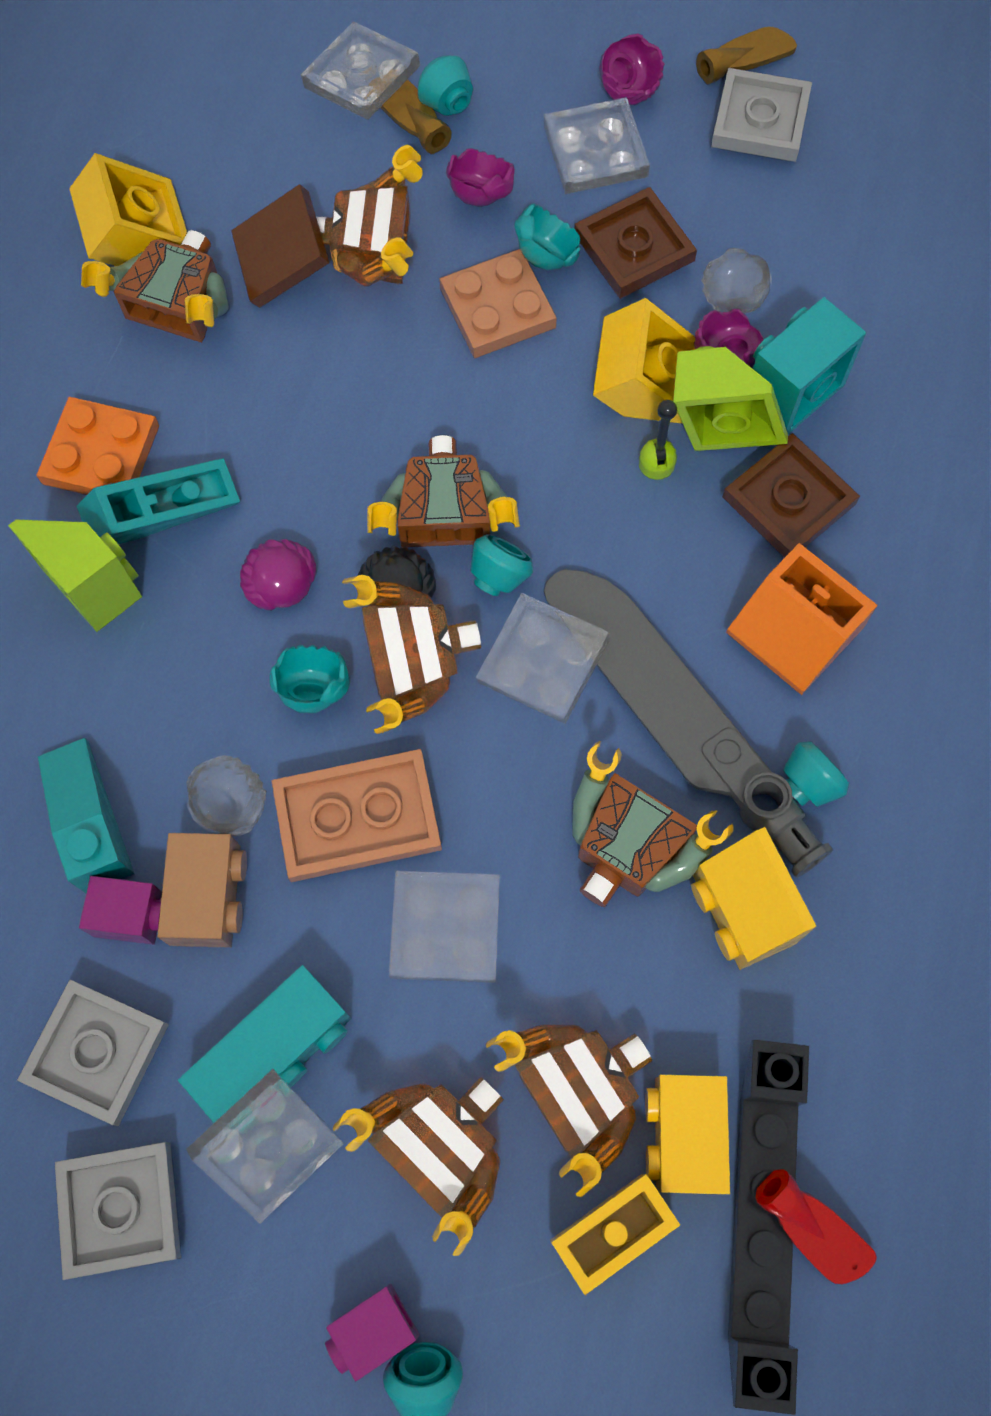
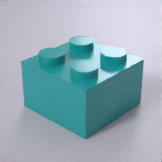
M825 297L820 299L809 310L806 307L798 310L788 322L786 329L777 337L770 335L765 338L753 355L755 359L753 370L772 384L788 434L846 384L867 333Z

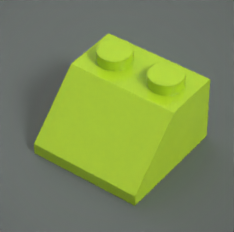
M704 346L696 350L680 351L677 353L673 401L677 405V412L695 451L788 444V433L770 382L726 347L714 348Z
M16 519L8 525L39 567L96 632L142 598V595L133 583V580L139 577V575L124 558L126 554L109 533L106 532L99 537L87 522Z

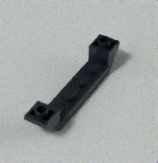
M762 1040L751 1041L740 1099L728 1325L733 1406L735 1408L796 1415L798 1349L789 1344L793 1242L781 1227L777 1216L764 1210L757 1203L756 1191L760 1184L773 1171L778 1169L786 1170L796 1181L798 1106L807 1103L809 1046Z

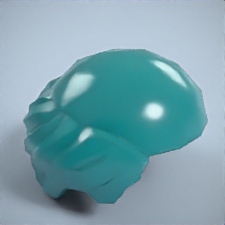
M531 204L524 209L523 213L514 223L519 241V249L524 258L533 266L547 271L560 269L563 266L568 267L576 263L581 249L579 247L580 235L574 228H570L568 223L558 219L557 215H550L548 210H543L539 205Z
M299 645L296 648L294 646L286 648L278 658L276 665L271 668L269 677L273 692L279 695L285 706L298 713H318L330 707L333 703L338 702L349 690L351 682L345 659L341 653L334 652L333 649L329 650L326 646L318 649L314 645L307 648L303 645Z

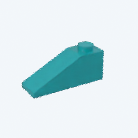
M222 458L95 487L76 507L82 522H87L99 537L107 532L118 544H122L235 506L240 503V499L225 460Z
M82 738L38 756L51 832L68 882L84 893H87L90 876L121 880L135 874L88 740Z

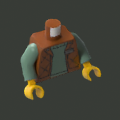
M188 231L180 245L160 239L153 240L143 252L120 266L109 267L105 263L98 261H87L82 264L81 286L84 288L95 286L96 294L102 297L109 295V291H114L125 319L202 343L207 328L213 327L214 320L224 315L229 308L224 279L217 274L213 258L207 254L211 243L206 236L197 231Z
M445 435L431 438L428 443L429 456L410 458L407 463L406 473L396 476L380 502L372 503L367 508V533H373L375 528L385 527L388 528L389 535L395 536L398 520L401 547L474 545L477 538L490 534V527L492 532L498 531L500 523L510 522L514 524V528L520 527L516 500L507 496L490 472L479 470L475 456L457 455L456 440Z
M598 741L588 752L587 763L590 770L585 771L573 801L572 836L580 845L578 858L593 868L579 890L593 903L606 907L619 886L639 897L646 889L653 892H661L690 879L698 870V866L705 862L713 852L711 845L721 844L729 838L734 831V827L731 824L723 831L722 835H715L709 829V821L716 815L717 810L704 815L696 825L618 774L614 773L609 780L606 774L614 771L621 761L622 753L618 748L614 754L613 762L604 764L597 758V749L601 744V741Z

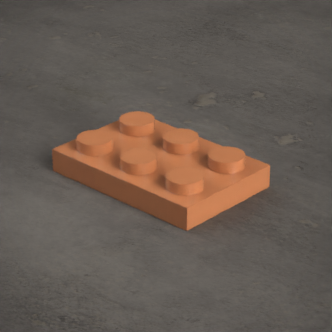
M421 749L271 780L286 870L290 882L442 850Z

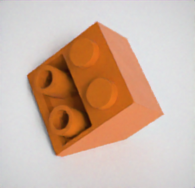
M798 543L765 578L728 627L726 633L802 695L862 631L878 605L807 548Z

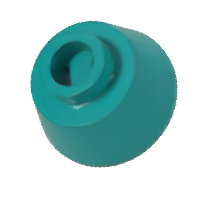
M440 56L431 61L422 71L418 81V98L422 104L442 115L448 116L461 113L468 107L473 92L472 82L467 65L459 56Z
M490 534L477 538L474 542L470 571L476 577L474 584L484 592L493 596H499L501 591L511 593L532 575V559L510 542Z
M811 741L798 742L783 768V771L789 777L786 781L792 789V796L801 806H804L811 800L816 807L845 797L848 792L849 781L845 778L844 774Z
M431 1342L409 1345L389 1361L383 1373L385 1391L400 1416H446L453 1407L463 1379V1368L459 1359L444 1346Z

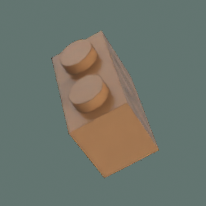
M168 833L157 937L169 946L232 948L233 933H240L242 927V903L236 901L237 882L244 881L246 877L247 855L245 850H240L241 846L231 834Z

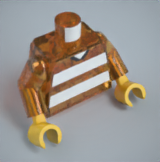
M404 145L400 147L392 158L393 167L386 170L376 180L353 190L338 192L335 195L333 217L316 216L324 245L330 246L334 269L344 273L362 286L368 287L379 281L403 284L404 275L409 269L406 258L412 257L414 252L407 245L411 212L408 186L404 185L405 179L415 183L422 177V168L417 164L421 160V155L412 146Z
M359 575L345 578L342 581L343 584H353L358 593L357 599L345 600L343 605L346 608L369 605L362 607L361 615L380 701L366 707V712L368 713L376 709L383 714V726L374 729L376 734H380L396 728L404 721L425 714L449 691L450 677L458 673L454 654L481 649V640L475 620L448 625L443 604H434L428 594L400 583L373 581L369 576Z
M539 1025L517 1033L510 1030L503 1031L486 1042V1048L492 1045H499L506 1053V1060L498 1063L494 1068L500 1072L515 1065L517 1074L570 1159L560 1169V1177L562 1178L570 1170L577 1171L583 1178L584 1183L576 1195L582 1197L598 1184L601 1174L622 1154L637 1120L633 1103L639 1098L628 1077L651 1063L652 1058L643 1042L635 1033L609 1049L597 1030L587 1033L578 1025Z
M480 1077L459 1100L442 1084L433 1088L431 1085L419 1083L388 1091L361 1109L352 1108L347 1110L333 1125V1131L338 1130L342 1125L352 1126L356 1130L357 1137L345 1149L350 1152L357 1150L371 1133H375L368 1142L442 1217L432 1235L433 1241H437L441 1232L452 1231L459 1239V1244L452 1255L459 1256L464 1251L473 1235V1228L476 1227L494 1199L501 1163L499 1155L494 1149L498 1141L482 1124L504 1099Z

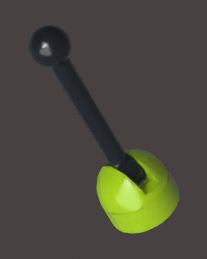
M664 400L658 405L657 411L661 420L657 439L647 441L640 451L639 468L646 477L655 480H661L670 476L675 469L677 461L676 449L671 442L666 440L670 420L677 414V405L672 400ZM664 461L665 464L658 465L657 462Z

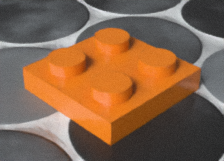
M68 397L36 476L43 485L85 495L95 487L139 478L157 434L159 423L156 417L152 415Z

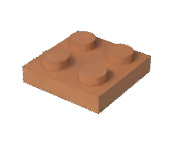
M520 249L439 278L440 290L474 359L556 328L557 317Z

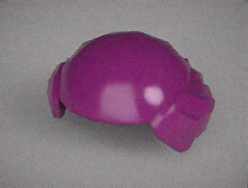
M637 33L612 43L602 55L599 70L603 86L613 100L628 106H635L651 98V95L658 90L660 80L663 78V68L665 65L662 61L663 55L659 47L649 43L647 39L643 38V35Z
M473 148L466 149L458 158L457 155L451 156L446 169V175L450 180V186L455 196L465 204L477 207L488 206L499 199L505 198L513 190L514 165L506 162L504 158H496L495 155H487L485 151L479 152Z
M733 309L729 312L713 310L705 315L703 320L699 321V329L695 332L694 348L697 349L704 346L714 348L726 347L752 368L755 364L754 352L763 341V336L758 329L750 325L748 317L740 309Z
M269 539L264 544L260 543L258 548L250 549L244 564L241 566L240 587L247 600L260 609L272 611L275 608L295 605L308 594L317 572L313 554L309 549L298 542L287 539L280 541Z

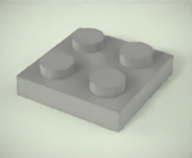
M728 68L711 147L796 162L812 82Z
M69 980L17 1081L111 1125L119 1126L169 1024L75 981Z
M169 1142L55 1162L63 1280L181 1258L171 1144Z

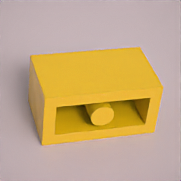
M659 1075L655 1078V1088H646L645 1095L646 1122H655L656 1145H647L646 1147L647 1176L650 1180H656V1189L662 1193L730 1194L727 1076Z
M640 1174L550 1239V1242L584 1295H586L679 1227L680 1223L647 1174Z

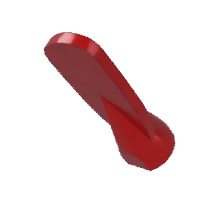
M778 1169L773 1171L757 1188V1203L764 1210L777 1216L781 1227L794 1245L829 1281L835 1284L850 1283L868 1273L875 1264L877 1256L871 1246L830 1207L813 1195L800 1190L795 1179L786 1170Z

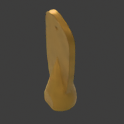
M763 27L737 37L718 49L701 51L696 60L697 72L706 84H711L727 74L728 68L749 70L790 56L795 53L797 44L788 33L775 27Z
M400 76L381 79L370 86L371 98L396 124L408 133L418 137L422 147L428 153L435 154L448 146L452 134L450 128L446 123L437 119L432 108L420 102L418 89L408 79Z

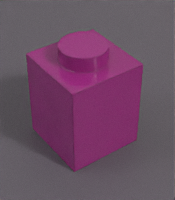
M90 876L79 929L96 938L155 945L159 927L162 891L152 883Z
M390 1283L328 1325L326 1329L331 1338L325 1342V1346L338 1371L344 1374L349 1370L356 1382L415 1342L420 1334Z

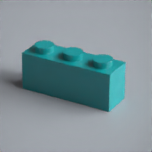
M302 965L177 1081L220 1131L231 1133L237 1127L240 1132H243L263 1115L266 1107L262 1103L276 1089L279 1088L284 1093L305 1075L308 1069L303 1064L319 1049L323 1054L329 1052L346 1036L348 1030L344 1025L352 1018Z

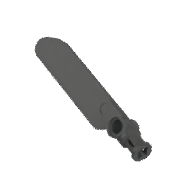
M564 569L549 578L544 589V596L548 605L689 784L698 790L731 796L739 806L740 816L744 824L755 831L763 827L766 828L772 841L793 865L791 872L796 878L813 869L831 854L833 848L829 843L822 844L803 821L805 813L794 801L789 783L782 776L771 772L649 620L623 591L606 579L584 571ZM759 794L769 795L778 804V809L773 811L761 810L754 804L752 798Z

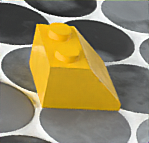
M94 153L69 188L89 259L120 266L143 252L153 240L160 239L180 245L187 233L173 184L169 178Z
M647 298L604 316L593 396L623 417L660 421L661 417L657 411L658 405L664 400L673 401L677 353L680 351L696 350L694 348L695 336ZM678 412L670 422L682 423Z
M765 827L754 831L698 866V870L693 875L696 882L691 884V888L696 902L704 913L711 911L719 928L718 931H715L718 946L728 961L735 960L739 970L796 945L817 927Z

